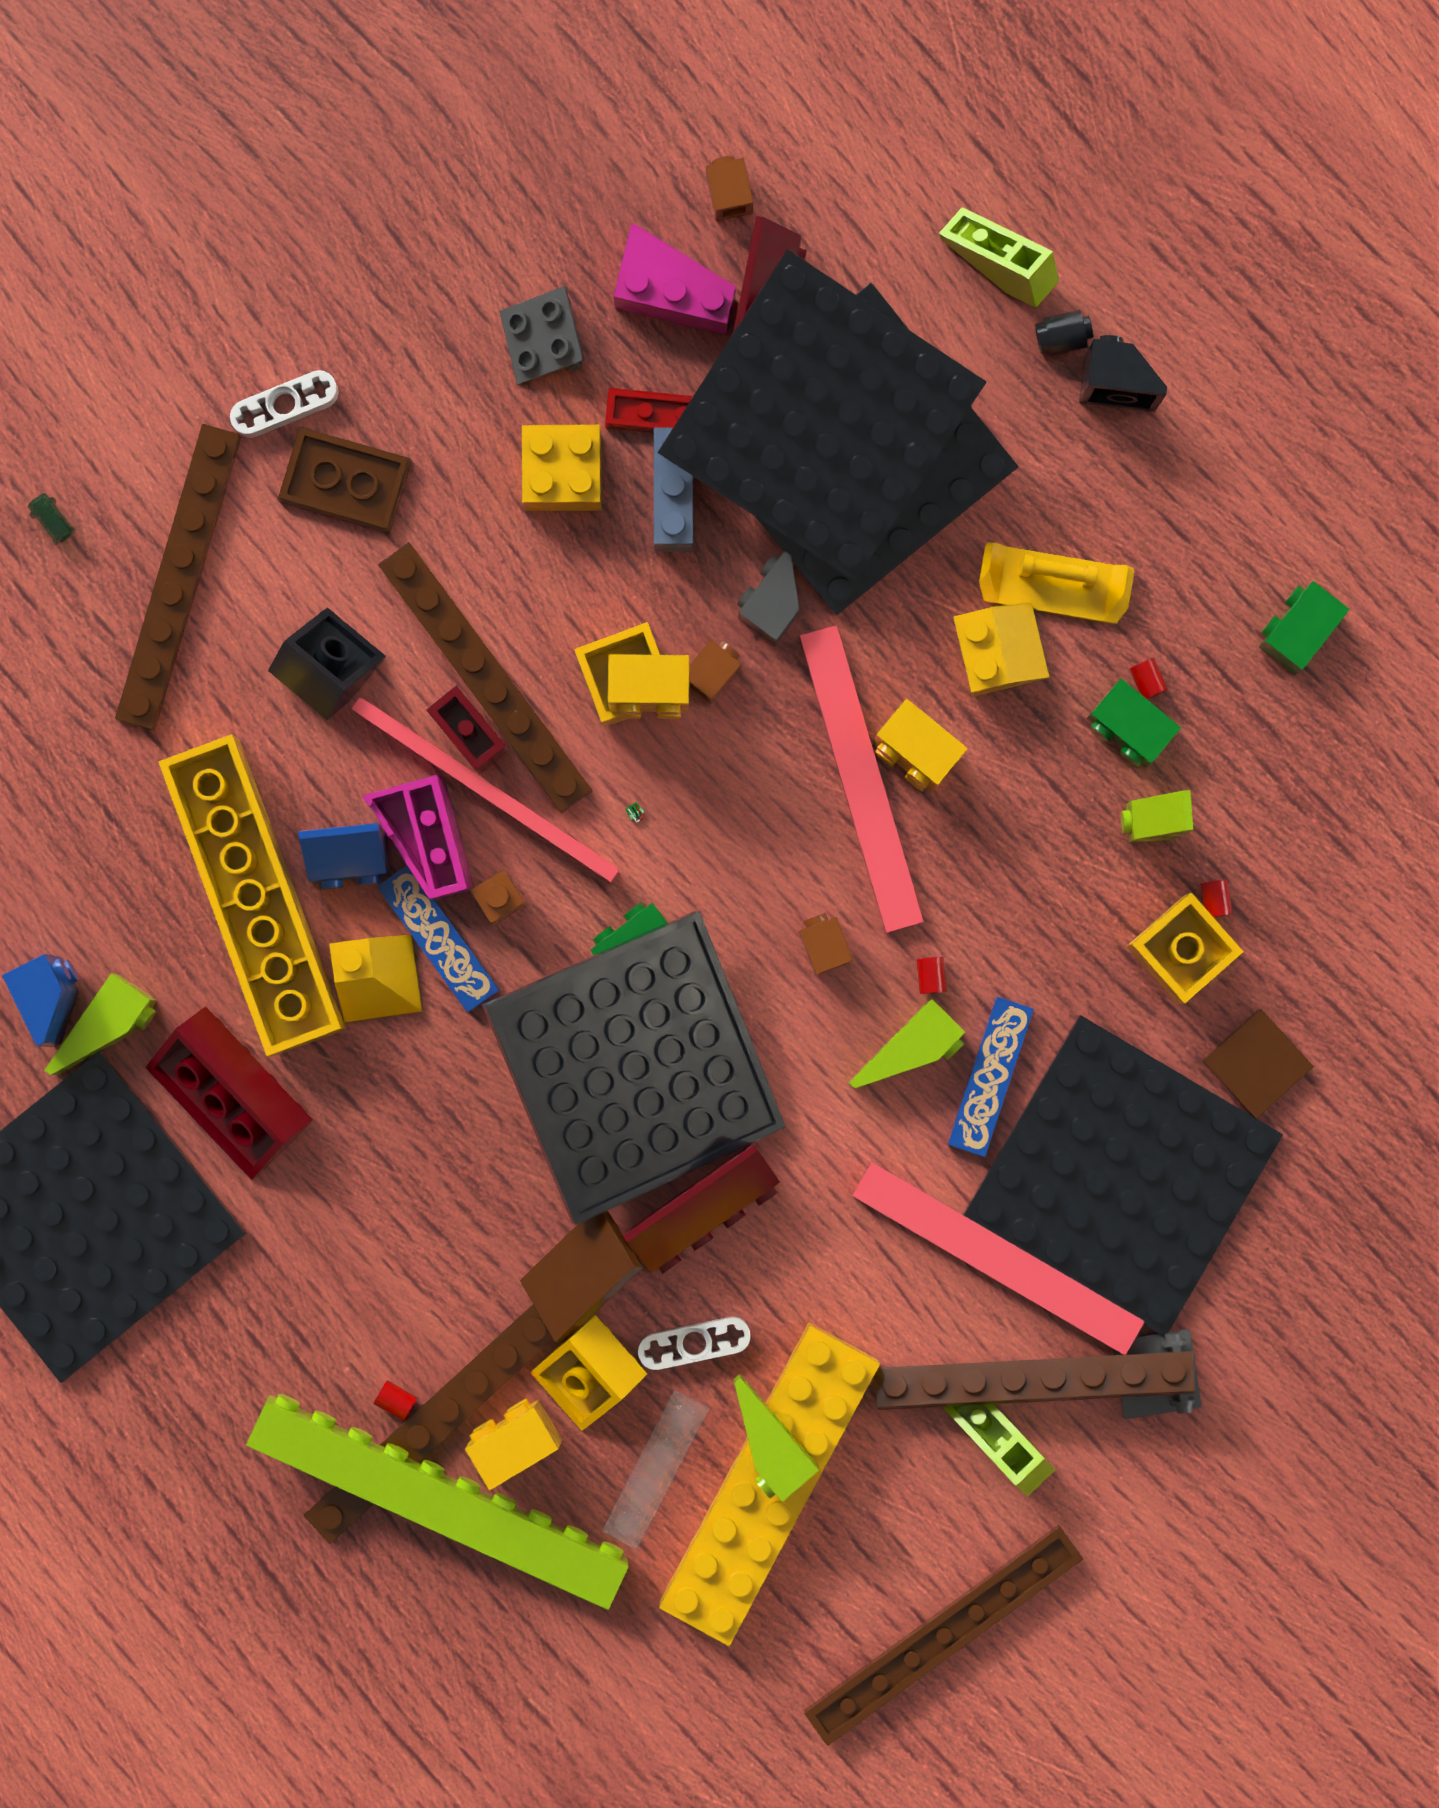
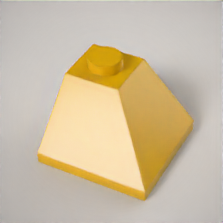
M412 935L366 938L329 944L334 982L345 1023L423 1012Z

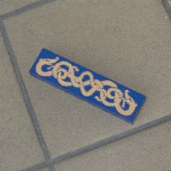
M407 865L377 886L467 1013H470L500 991L438 903L428 898Z
M997 996L995 997L947 1145L983 1157L986 1156L1028 1029L1033 1008Z

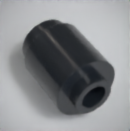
M1080 309L1045 317L1043 322L1035 324L1036 337L1041 354L1050 352L1051 356L1088 348L1087 340L1094 338L1089 315L1082 317Z

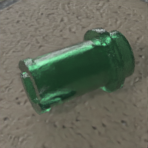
M43 493L28 504L27 507L31 511L29 516L31 519L36 518L53 539L55 545H58L72 536L76 530L56 507V499L54 497L49 498L46 493Z

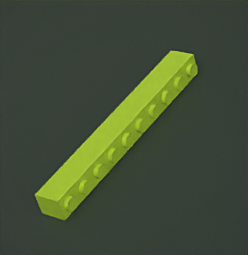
M278 1394L276 1398L269 1395L246 1446L609 1610L629 1567L627 1557L623 1556L624 1551L618 1546L605 1541L598 1545L588 1540V1534L579 1528L567 1525L566 1529L552 1524L553 1519L539 1510L531 1509L530 1513L515 1507L517 1502L504 1494L496 1492L493 1497L480 1491L481 1486L469 1478L459 1476L458 1480L443 1474L445 1469L434 1462L423 1460L421 1464L408 1458L409 1453L399 1446L387 1443L386 1447L372 1442L373 1436L364 1430L351 1427L348 1431L335 1425L337 1420L324 1412L315 1410L311 1414L300 1409V1403L289 1396Z

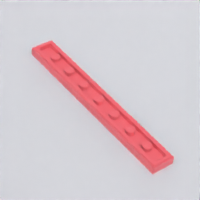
M837 625L800 635L799 639L885 933L923 923L920 907Z
M362 697L361 699L358 698L351 708L355 714L609 883L613 884L620 874L616 866Z
M873 1162L869 1165L852 1195L1123 1355L1127 1354L1145 1322Z

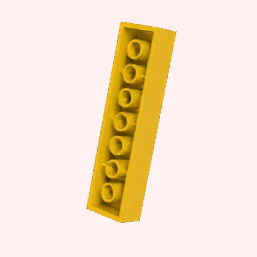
M231 734L158 761L266 1056L274 1057L346 1030L240 739Z
M810 1322L807 1324L765 1404L816 1462L819 1471L783 1502L776 1494L770 1499L755 1481L760 1475L756 1472L747 1437L660 1599L659 1608L730 1646L880 1365L878 1359Z

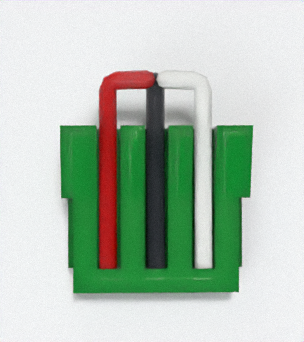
M637 802L625 808L631 821L635 820L637 823L644 819L643 814L645 812Z

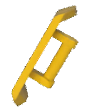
M988 542L985 545L979 585L983 600L991 604L1004 606L1031 602L1033 610L1036 612L1100 623L1117 624L1129 608L1134 568L1127 565H1111Z

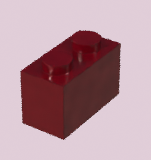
M457 685L426 709L479 775L509 751Z

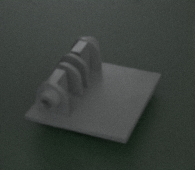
M566 286L499 311L517 385L566 367L568 371L578 370L583 367L582 361L585 358L582 353L579 333L577 332L576 321L574 320Z
M1190 1329L1172 1331L1165 1334V1337L1160 1334L1136 1337L1126 1355L1192 1351L1195 1394L1121 1398L1124 1419L1175 1411L1178 1414L1192 1412L1195 1408H1202ZM1113 1349L1114 1355H1123L1120 1352Z

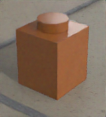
M724 156L713 160L712 165H707L706 179L715 221L753 214V198L744 158L735 160L733 156Z
M711 639L689 665V686L712 704L741 670V663L737 661L740 656L739 653L726 642L722 641L718 645Z
M504 869L470 890L486 917L494 926L527 906Z
M826 913L804 921L806 928L800 930L799 934L815 976L853 961L837 917L828 920Z

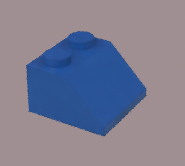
M378 823L298 831L308 881L313 884L319 883L320 890L342 888V881L358 879V885L382 883V876H391L387 834Z
M43 954L3 974L2 977L37 1047H56L62 1043L79 993L75 982L79 981V977L69 960L64 961L62 957Z

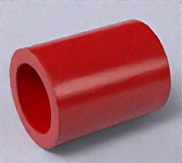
M1154 658L1141 662L1129 669L1139 693L1147 700L1168 690Z
M1228 879L1200 883L1204 907L1213 917L1233 914Z
M944 957L916 959L920 994L947 992Z
M387 1380L373 1404L404 1422L418 1397Z

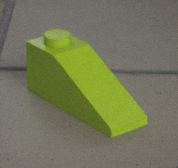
M963 207L939 233L942 241L1005 293L1035 308L1059 282L1053 251Z
M1191 790L1132 800L1127 803L1126 810L1121 811V829L1123 834H1128L1129 843L1175 840L1193 831Z
M111 973L44 1071L49 1075H60L91 1058L97 1052L103 1051L134 1034L138 1028L144 1030L155 1016L156 1011L152 1008L157 1000L121 975Z
M931 999L882 1047L848 1084L855 1089L937 1061L942 1056L949 1060L964 1045L959 1038L965 1031Z
M739 1374L734 1378V1384L755 1469L760 1475L755 1481L770 1499L776 1494L783 1502L819 1471L818 1465L742 1375Z
M994 1404L943 1407L1027 1497L1056 1470Z

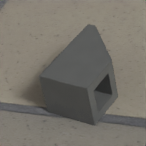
M786 551L782 553L779 559L773 555L760 572V575L765 578L756 590L750 586L737 603L742 608L739 611L738 619L775 646L799 614L792 558Z

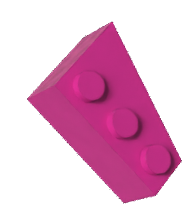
M631 223L613 298L615 309L727 335L736 299V286L636 224Z
M434 775L362 796L382 824V828L388 837L391 838L403 856V860L429 899L438 901L471 892L470 890L474 886L445 778Z

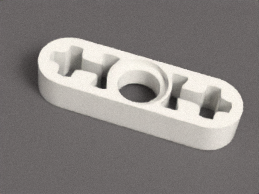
M321 370L313 371L239 401L230 412V421L234 429L241 436L254 438L332 406L338 398L339 389L334 378L329 373ZM317 381H321L324 386L330 385L325 390L326 397L320 399L317 394L305 397L309 405L303 407L302 399L296 389L302 387L303 393L308 394L315 390L314 383ZM288 394L295 399V407L288 414H279L274 409V402L280 395ZM266 402L267 410L274 418L268 421L265 414L254 418L255 425L248 428L245 423L239 424V421L244 419V411L250 410L253 415L263 412L264 410L260 404Z
M731 1316L651 1333L645 1336L639 1345V1359L645 1367L652 1370H660L739 1353L750 1342V1329L743 1319ZM734 1324L736 1330L744 1331V1336L738 1338V1345L731 1346L729 1340L717 1341L720 1350H711L712 1338L707 1328L716 1327L715 1335L726 1333L727 1325ZM690 1332H698L706 1340L705 1349L699 1354H690L683 1347V1339ZM669 1336H678L677 1349L682 1358L673 1359L674 1351L663 1353L662 1361L655 1362L653 1356H646L645 1350L650 1349L651 1341L657 1340L659 1346L663 1347L672 1345Z

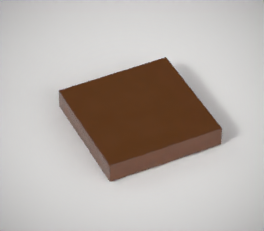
M1258 1009L1202 1060L1246 1111L1256 1119L1314 1067L1262 1009Z

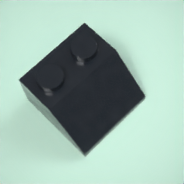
M1114 335L1100 336V339H1093L1084 357L1079 403L1155 412L1167 394V386L1134 344L1124 343L1122 337Z
M327 607L283 642L268 672L328 720L353 698L384 661L386 655Z

